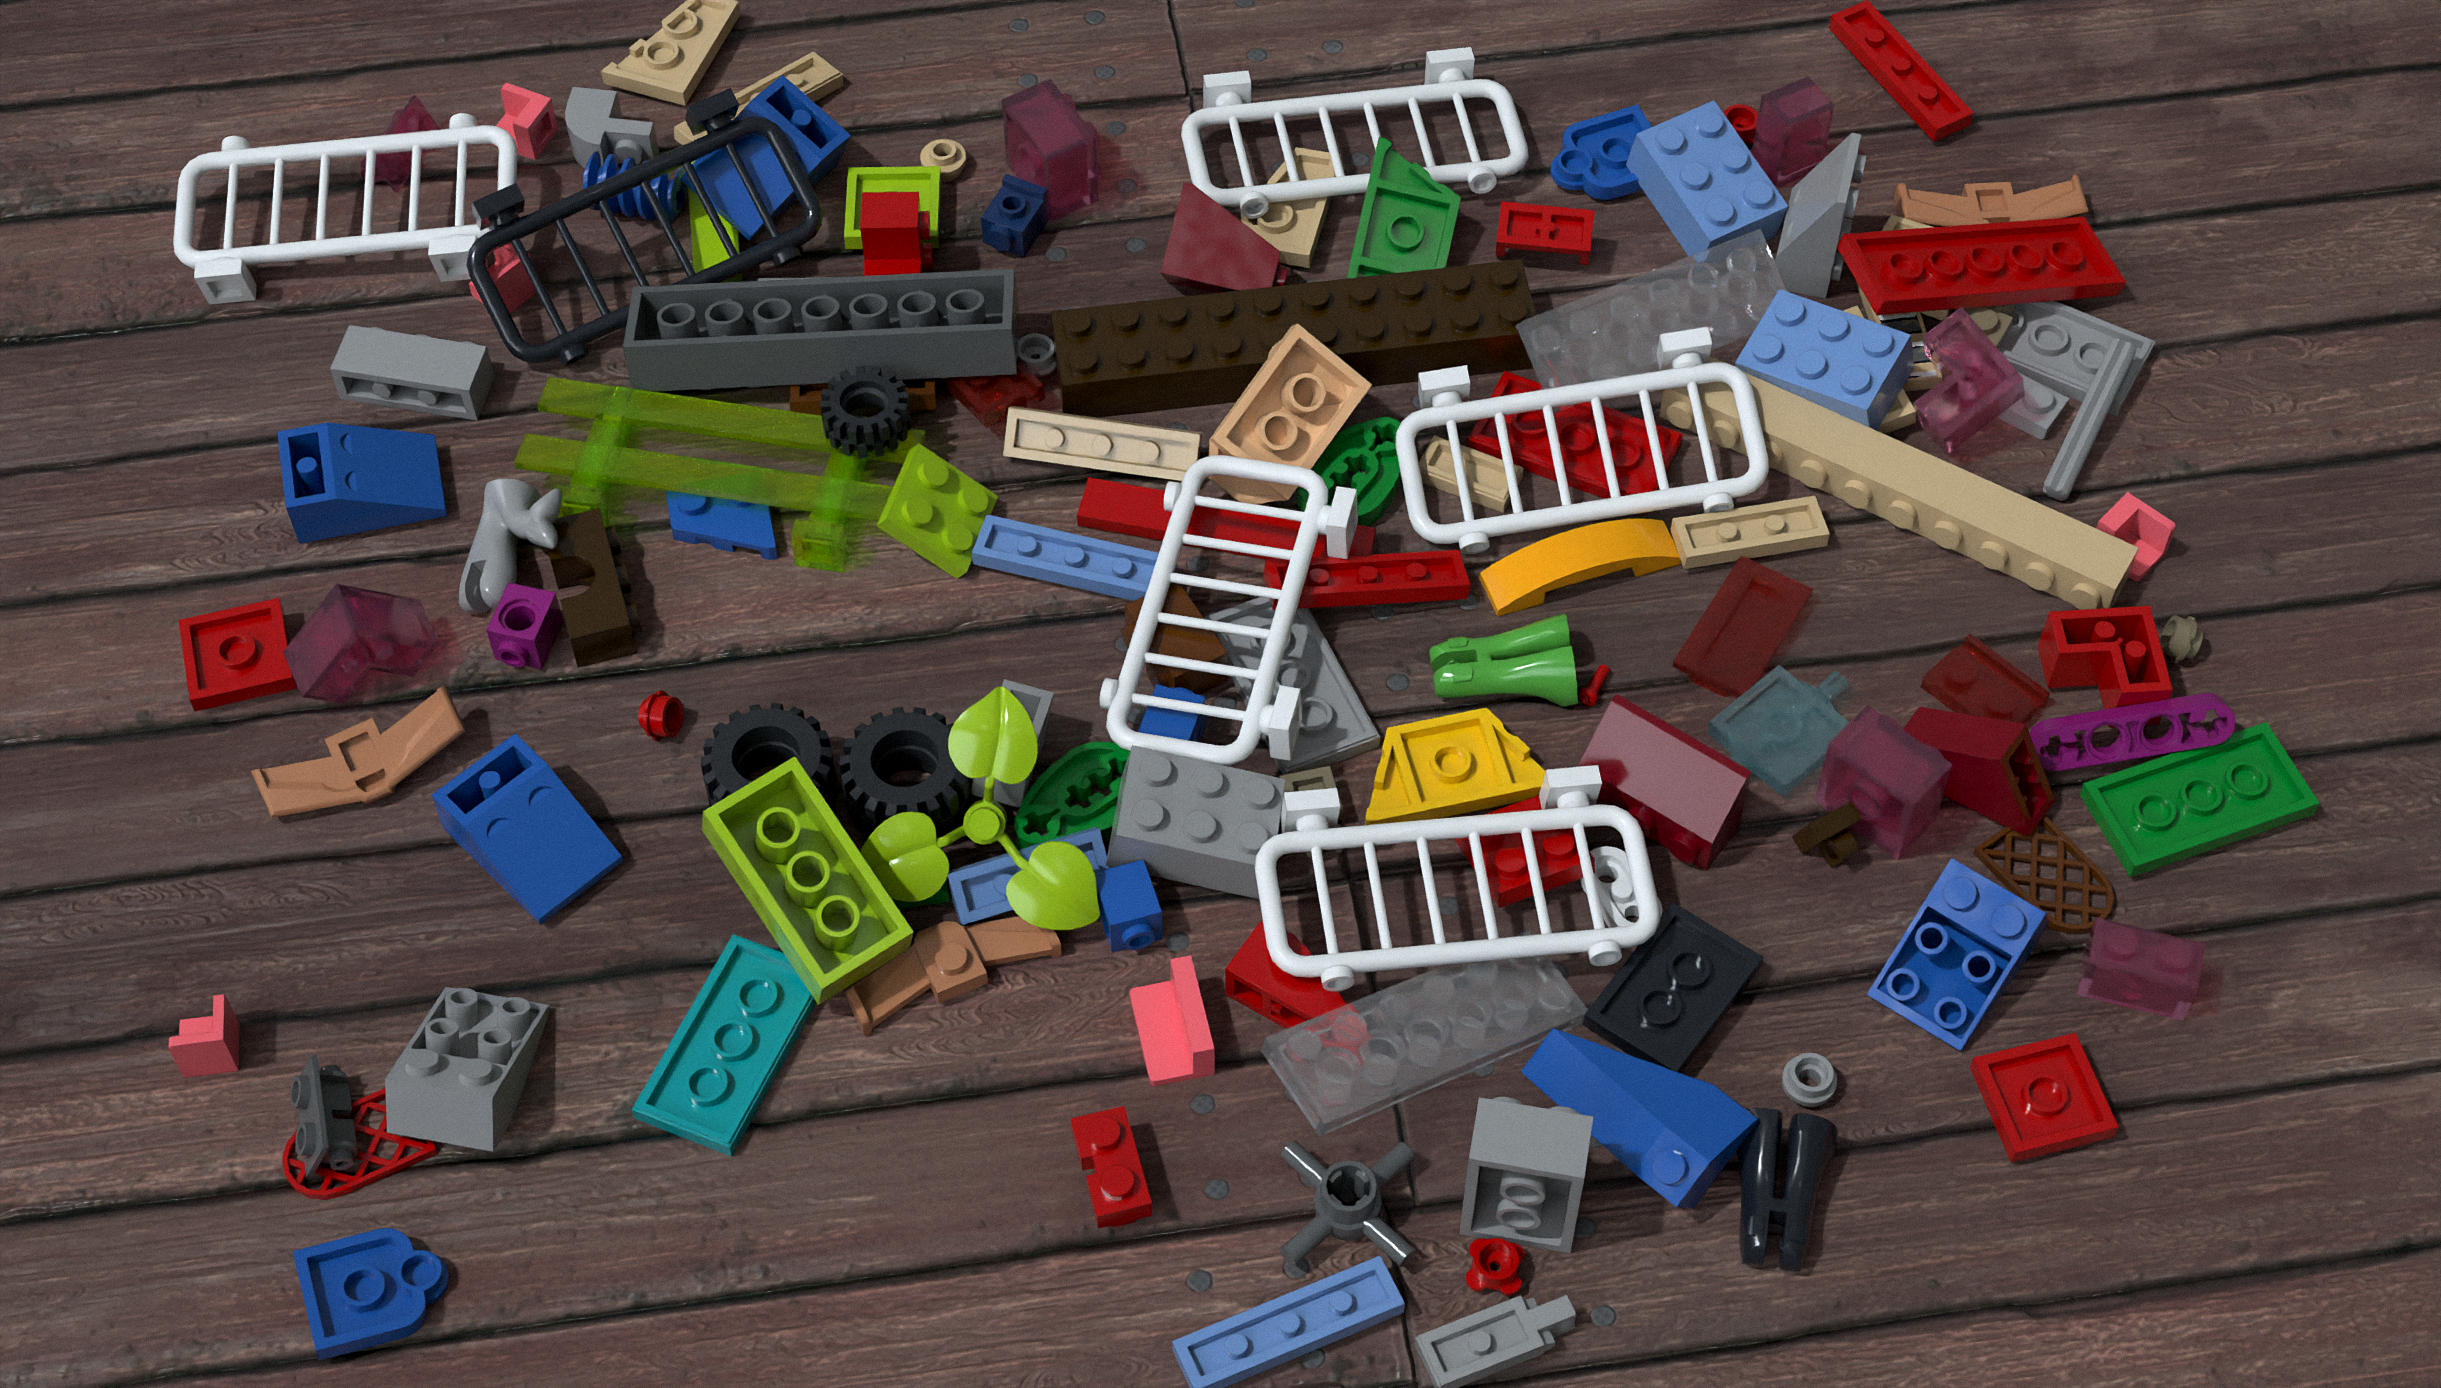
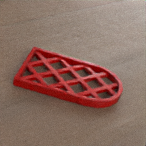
M384 1088L351 1103L352 1111L350 1114L358 1111L353 1121L355 1136L358 1132L374 1137L367 1153L358 1151L355 1159L362 1160L355 1177L339 1173L338 1170L331 1167L330 1169L318 1167L314 1174L325 1177L320 1190L308 1189L302 1184L306 1178L304 1162L291 1159L293 1150L296 1147L297 1130L286 1143L282 1164L284 1175L296 1192L310 1199L329 1200L352 1193L357 1189L434 1156L438 1152L431 1140H426L427 1144L411 1140L409 1136L401 1137L386 1132V1105L377 1103L386 1099V1090ZM368 1109L385 1114L378 1130L361 1125ZM333 1115V1119H340L345 1117ZM382 1140L399 1144L392 1160L374 1156ZM407 1147L420 1150L402 1158ZM370 1163L382 1166V1168L365 1175ZM290 1167L300 1170L296 1180L291 1175ZM333 1180L347 1183L340 1187L329 1189Z

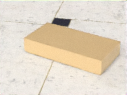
M1434 435L1419 461L1422 483L1460 497L1450 442L1447 439ZM1460 445L1471 501L1504 513L1511 498L1503 460ZM1514 464L1519 486L1523 478L1524 468Z

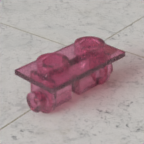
M413 95L403 109L395 111L392 117L393 121L383 135L440 130V128L418 97ZM412 151L377 154L375 183L378 180H386L394 192H399L411 173ZM366 157L362 160L360 164L362 169L360 174L364 180L366 173Z

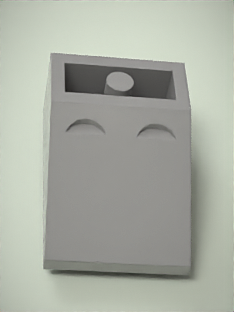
M1851 133L1792 188L1770 288L1826 299L1830 280L1839 282L1844 259L1836 250L1843 234L1850 233L1853 220L1844 217L1853 218L1860 189L1850 185L1851 182L1861 184L1867 155L1857 154L1861 134Z
M445 987L385 1078L387 1133L494 1152L513 1120L549 1015V1005L530 1002L520 997L507 998L475 992L468 988Z

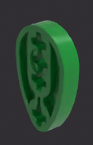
M1379 417L1356 424L1337 433L1310 469L1323 478L1328 488V506L1332 505L1329 502L1334 497V485L1344 486L1348 482V471L1356 473L1352 477L1351 488L1357 489V525L1369 527L1374 524L1392 503L1400 487L1402 478L1395 445L1396 432L1401 423L1396 419ZM1387 438L1392 439V440H1393V443L1390 442V441H1386V439H1387ZM1376 440L1379 442H1383L1381 445L1378 444V446L1376 447ZM1360 469L1365 470V474L1358 471ZM1298 486L1296 488L1297 504L1300 511L1304 512L1309 493L1306 489Z
M1091 742L1070 750L1054 762L1028 791L1014 820L1015 842L1019 850L1093 827L1100 829L1103 844L1109 842L1121 782L1120 777L1112 782V773L1117 771L1120 775L1123 774L1130 751L1111 742ZM1097 785L1099 788L1104 789L1109 786L1110 795L1104 796L1100 792L1092 795L1091 787ZM1076 798L1081 803L1088 800L1089 807L1083 809L1078 804L1071 807L1070 800ZM1034 825L1039 830L1047 827V834L1044 836L1037 832L1029 834V827Z

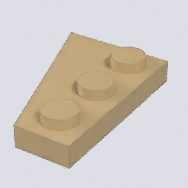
M686 0L661 21L662 28L647 41L640 38L629 47L630 55L618 65L611 62L601 71L603 84L686 106L739 18V1Z
M1298 147L1293 150L1292 153L1299 181L1336 177L1329 152ZM1285 161L1268 180L1267 184L1290 182ZM1332 196L1268 203V210L1263 216L1250 219L1241 213V221L1281 251L1287 261L1286 264L1310 268Z

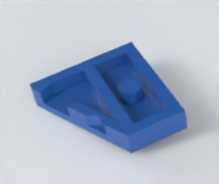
M763 473L665 490L674 540L691 544L707 543L715 549L730 552L734 551L735 546L761 551L763 559H778Z

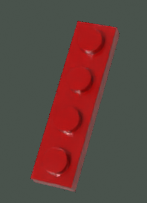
M1868 0L1831 15L1829 29L1933 142L1971 126L1974 112Z
M1459 550L1350 555L1347 559L1311 558L1297 609L1467 599L1470 582ZM1265 560L1263 576L1267 588L1282 590L1290 560ZM1269 598L1272 610H1276L1279 599Z

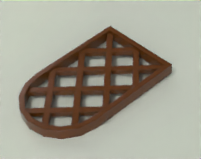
M2044 815L2039 823L2051 835L2038 834V825L2031 835L2021 834L2007 826L1975 848L1973 854L2013 894L2042 910L2041 908L2055 910V919L2047 914L2049 920L2047 926L2051 929L2066 934H2085L2099 928L2109 917L2114 901L2111 883L2104 873L2046 815ZM2005 838L2004 851L1990 849ZM2012 838L2030 840V854L2011 852ZM2038 842L2057 844V858L2039 856ZM2064 848L2076 860L2064 859ZM1991 857L2004 859V870ZM2011 860L2030 862V876L2010 874ZM2037 863L2056 866V880L2038 878ZM2063 867L2083 869L2082 883L2063 881ZM2090 874L2098 881L2100 886L2089 884ZM2017 883L2029 884V896ZM2036 885L2056 888L2055 902L2036 900ZM2063 889L2082 891V906L2062 903ZM2089 892L2105 894V909L2089 907ZM2062 911L2080 913L2081 924L2062 922ZM2089 915L2099 916L2097 919L2088 922Z

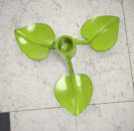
M998 686L980 701L965 710L955 721L950 731L948 749L955 767L969 778L986 777L984 799L974 802L969 807L964 816L963 825L937 839L935 824L928 815L913 811L902 812L893 815L881 823L866 840L860 853L892 899L904 902H917L933 896L941 889L947 879L950 864L947 855L941 849L942 847L966 835L973 842L983 845L998 841L1014 863L1022 869L1012 876L1006 887V896L1010 906L1018 916L1032 925L1051 930H1071L1089 925L1099 918L1100 909L1097 898L1096 876L1088 857L1073 844L1065 841H1049L1038 845L1032 851L1029 861H1027L1012 843L1010 836L1004 832L1007 825V814L1003 806L994 800L995 779L1007 784H1017L1024 781L1036 763L1038 742L1033 723L1025 707L1007 688Z

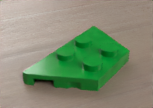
M1379 137L1346 279L1446 267L1461 197L1444 184L1435 182L1429 172L1418 163H1409L1392 149V143L1386 138Z

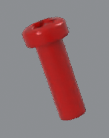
M1599 665L1587 687L1580 689L1578 699L1584 705L1594 706L1598 701L1597 693L1610 673V668L1607 665Z

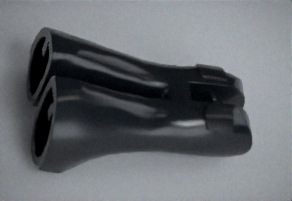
M1750 1108L1747 1110L1759 1118V1121L1736 1150L1741 1177L1739 1244L1742 1264L1763 1267L1765 1250L1770 1238L1767 1234L1782 1236V1238H1779L1778 1244L1780 1252L1779 1270L1800 1272L1808 1251L1818 1190L1823 1174L1837 1145L1838 1129L1831 1121L1820 1116L1796 1113L1792 1116L1788 1128V1157L1782 1199H1778L1775 1197V1185L1783 1114L1776 1109Z

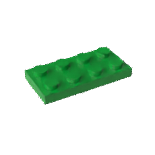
M2267 722L2232 733L2223 743L2214 746L2178 751L2083 783L2079 794L2130 878L2315 814L2320 804Z

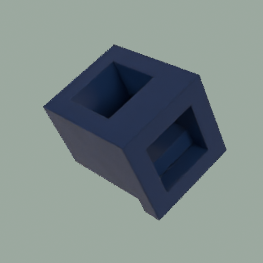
M1005 174L1002 179L1001 189L981 217L983 243L991 245L999 251H1007L1025 257L1049 221L1047 188Z

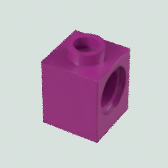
M508 582L486 629L496 660H500L512 667L528 666L543 669L564 622L555 592Z

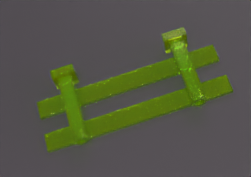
M548 377L537 404L538 410L540 412L595 419L587 441L584 442L526 433L514 464L516 469L571 476L572 479L569 485L555 484L554 489H560L562 495L561 510L557 518L600 508L605 527H608L610 523L605 498L611 482L810 511L809 520L796 519L791 531L795 566L843 573L848 559L845 526L848 517L879 521L894 487L860 482L867 459L904 464L909 450L918 443L923 445L926 435L924 430H907L908 437L904 442L898 440V448L891 452L885 446L883 447V456L876 457L874 450L867 451V458H858V450H854L851 456H847L842 453V446L835 450L830 445V439L826 440L824 435L822 416ZM633 425L831 453L824 475L818 476L625 448Z

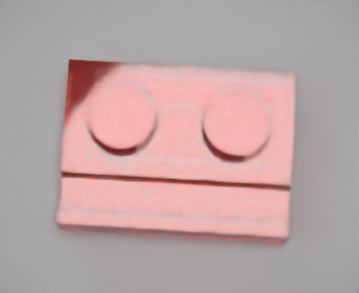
M1018 360L1017 374L993 375V377L936 378L986 428L1006 419L1008 408L1011 406L1027 408L1026 403L1033 399H1036L1038 402L1045 400L1044 385Z
M1969 634L1963 644L1958 648L1952 649L1923 676L1921 683L1923 690L1953 712L2026 724L2039 708L2042 709L2047 704L2050 696L2049 691L1972 634Z

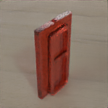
M1741 556L1675 657L1672 667L1687 673L1693 683L1720 696L1730 697L1733 695L1746 701L1811 597L1813 589Z

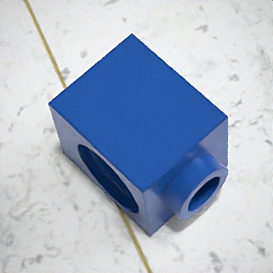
M1144 859L1095 872L1100 919L1112 953L1124 949H1143L1153 941L1163 939L1162 911Z

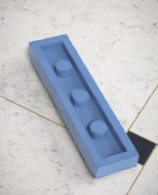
M987 514L972 550L973 565L1135 601L1146 595L1159 553Z
M1377 1256L1172 1341V1351L1190 1388H1225L1404 1313L1405 1303L1381 1256Z

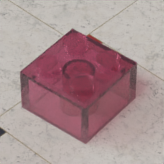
M1048 79L1002 99L1006 164L1017 178L1047 188L1050 221L1053 222L1099 201L1098 180L1102 178V172L1097 161V148L1101 145L1100 138L1093 124L1090 122L1085 123L1079 116L1072 98L1067 93L1062 94L1051 79Z
M1866 705L1828 744L1814 801L1830 812L1852 801L1862 817V820L1853 825L1852 828L1898 860L1935 822L1953 764L1948 762L1937 749L1924 745L1904 731L1894 719L1881 715Z

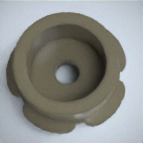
M2177 615L2172 616L2165 625L2159 640L2163 654L2170 656L2171 662L2174 664L2182 661L2185 657L2192 659L2201 646L2203 632L2198 630V623L2194 617L2189 616L2184 619Z

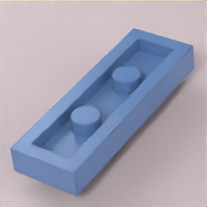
M1097 827L1050 840L1065 841L1075 845L1088 857L1094 872L1110 868V866H1105L1107 854L1100 829ZM1040 844L1018 851L1023 858L1029 861L1032 851ZM1008 853L949 871L947 882L958 921L961 925L1013 910L1006 896V887L1012 876L1022 869L1014 863Z

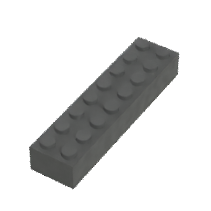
M1014 269L633 287L623 344L632 392L652 391L659 393L673 390H712L715 388L736 387L758 388L762 386L800 384L805 386L828 383L833 377L841 382V372L848 370L851 376L857 375L856 367L863 366L865 374H871L873 367L881 368L882 377L890 371L896 375V381L926 378L950 379L953 377L969 376L996 377L1017 374L1019 306Z

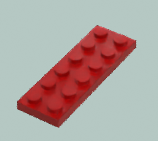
M2084 216L1843 234L1837 247L1876 315L2118 296L2126 283Z

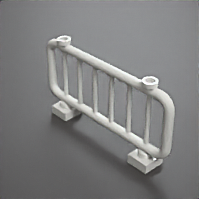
M1471 47L1428 51L1426 54L1424 85L1251 103L1249 71L1203 75V109L1189 115L1182 124L1181 131L1192 184L1222 207L1240 206L1242 215L1250 219L1263 216L1268 210V203L1366 192L1370 173L1349 176L1344 174L1328 113L1364 109L1376 151L1377 142L1381 135L1373 108L1409 105L1426 167L1423 168L1439 184L1468 181L1470 189L1479 194L1491 191L1497 183L1496 178L1514 175L1520 171L1528 161L1529 153L1516 107L1509 91L1498 82L1488 79H1473L1475 58ZM1485 97L1495 103L1510 149V156L1502 159L1481 161L1462 99ZM1453 100L1472 162L1436 166L1418 104ZM1319 114L1336 177L1299 181L1284 118ZM1274 119L1290 182L1254 186L1239 123ZM1230 124L1245 187L1221 189L1212 185L1199 134L1201 129L1208 126Z
M466 113L453 115L450 118L449 129L250 148V142L243 137L229 136L223 139L221 151L199 155L189 161L181 171L178 181L175 213L174 252L181 263L195 269L194 279L209 305L256 300L257 284L247 266L429 248L428 256L441 282L471 279L466 265L468 251L475 240L494 229L491 226L480 231L477 224L464 225L467 146L494 144L498 147V190L517 183L518 151L516 141L507 130L498 126H478L477 119ZM458 147L455 226L418 230L422 150ZM412 151L408 231L372 234L376 155ZM366 156L362 235L325 239L330 159ZM321 160L316 240L279 244L285 164ZM275 165L269 245L233 248L239 168ZM229 169L223 249L195 250L192 244L198 181L207 172ZM486 259V267L488 270V261Z
M1708 327L1660 334L1657 349L1660 371L1469 401L1470 379L1467 365L1419 373L1418 395L1421 410L1411 413L1401 422L1396 432L1395 445L1409 519L1414 530L1423 539L1435 544L1459 542L1461 553L1477 554L1490 547L1489 537L1703 503L1705 513L1733 509L1732 498L1742 497L1756 491L1764 483L1769 472V459L1752 385L1747 375L1738 367L1725 362L1708 363L1712 347ZM1723 382L1732 388L1749 459V469L1745 475L1718 481L1697 384ZM1687 386L1708 482L1669 488L1649 392ZM1639 394L1660 490L1621 496L1601 400ZM1591 402L1611 498L1572 504L1552 408ZM1543 409L1562 506L1523 512L1504 415ZM1494 417L1514 514L1475 520L1456 423ZM1442 425L1447 426L1464 522L1438 524L1433 522L1428 515L1415 446V436L1422 429Z
M1210 455L1201 458L1188 468L1181 484L1171 481L1167 483L1164 494V510L1170 511L1172 514L1118 681L1105 678L1100 692V708L1108 710L1106 728L1111 739L1118 746L1130 751L1132 745L1230 766L1242 762L1255 750L1262 734L1269 736L1271 758L1291 761L1302 722L1300 688L1280 685L1275 704H1269L1318 534L1327 535L1328 556L1348 558L1358 523L1357 489L1337 486L1332 505L1328 506V488L1323 478L1313 470L1299 466L1226 455ZM1227 475L1299 486L1308 491L1309 498L1305 511L1302 512L1198 496L1202 482L1207 477ZM1195 505L1301 521L1293 550L1186 534ZM1183 544L1290 560L1282 590L1174 573ZM1170 583L1279 599L1270 630L1162 613L1161 611ZM1158 622L1267 639L1258 670L1149 653V649ZM1145 662L1255 680L1246 711L1137 694L1136 690ZM1132 703L1238 720L1243 721L1236 741L1226 746H1218L1136 732L1128 727L1127 719Z
M1598 765L1547 769L1539 794L1542 810L1336 828L1340 810L1337 788L1284 792L1280 817L1282 834L1275 835L1263 843L1255 859V874L1267 948L1272 961L1282 971L1296 977H1321L1322 987L1328 991H1341L1353 986L1355 983L1354 973L1588 952L1592 965H1611L1622 958L1621 948H1630L1645 943L1655 934L1660 924V906L1643 831L1638 821L1628 811L1614 805H1596L1602 785ZM1605 825L1616 828L1620 832L1624 842L1639 911V918L1633 925L1605 928L1584 827ZM1573 828L1594 929L1552 933L1532 832ZM1521 833L1541 934L1499 938L1479 836ZM1469 837L1488 939L1446 943L1427 841ZM1417 842L1435 944L1392 948L1375 846ZM1364 847L1382 949L1339 953L1322 850ZM1311 851L1328 954L1303 956L1294 953L1288 944L1276 862L1278 858L1285 854Z

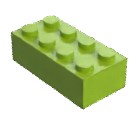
M796 757L789 759L703 811V833L818 1005L909 949L914 933Z

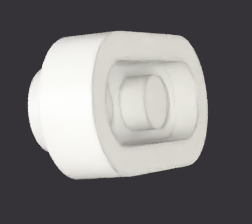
M1610 846L1599 847L1590 851L1595 858V873L1593 874L1604 921L1609 928L1633 925L1634 923L1626 920V917H1639V911L1626 853L1621 849ZM1607 875L1615 881L1603 883L1598 878ZM1581 878V879H1580L1581 886H1582L1583 890L1585 891V893L1587 894V892H1586V887H1585V883H1584V878ZM1658 898V902H1659V906H1660V917H1661V916H1662V911H1663V909H1662V904H1661V902H1660V900H1659V898Z

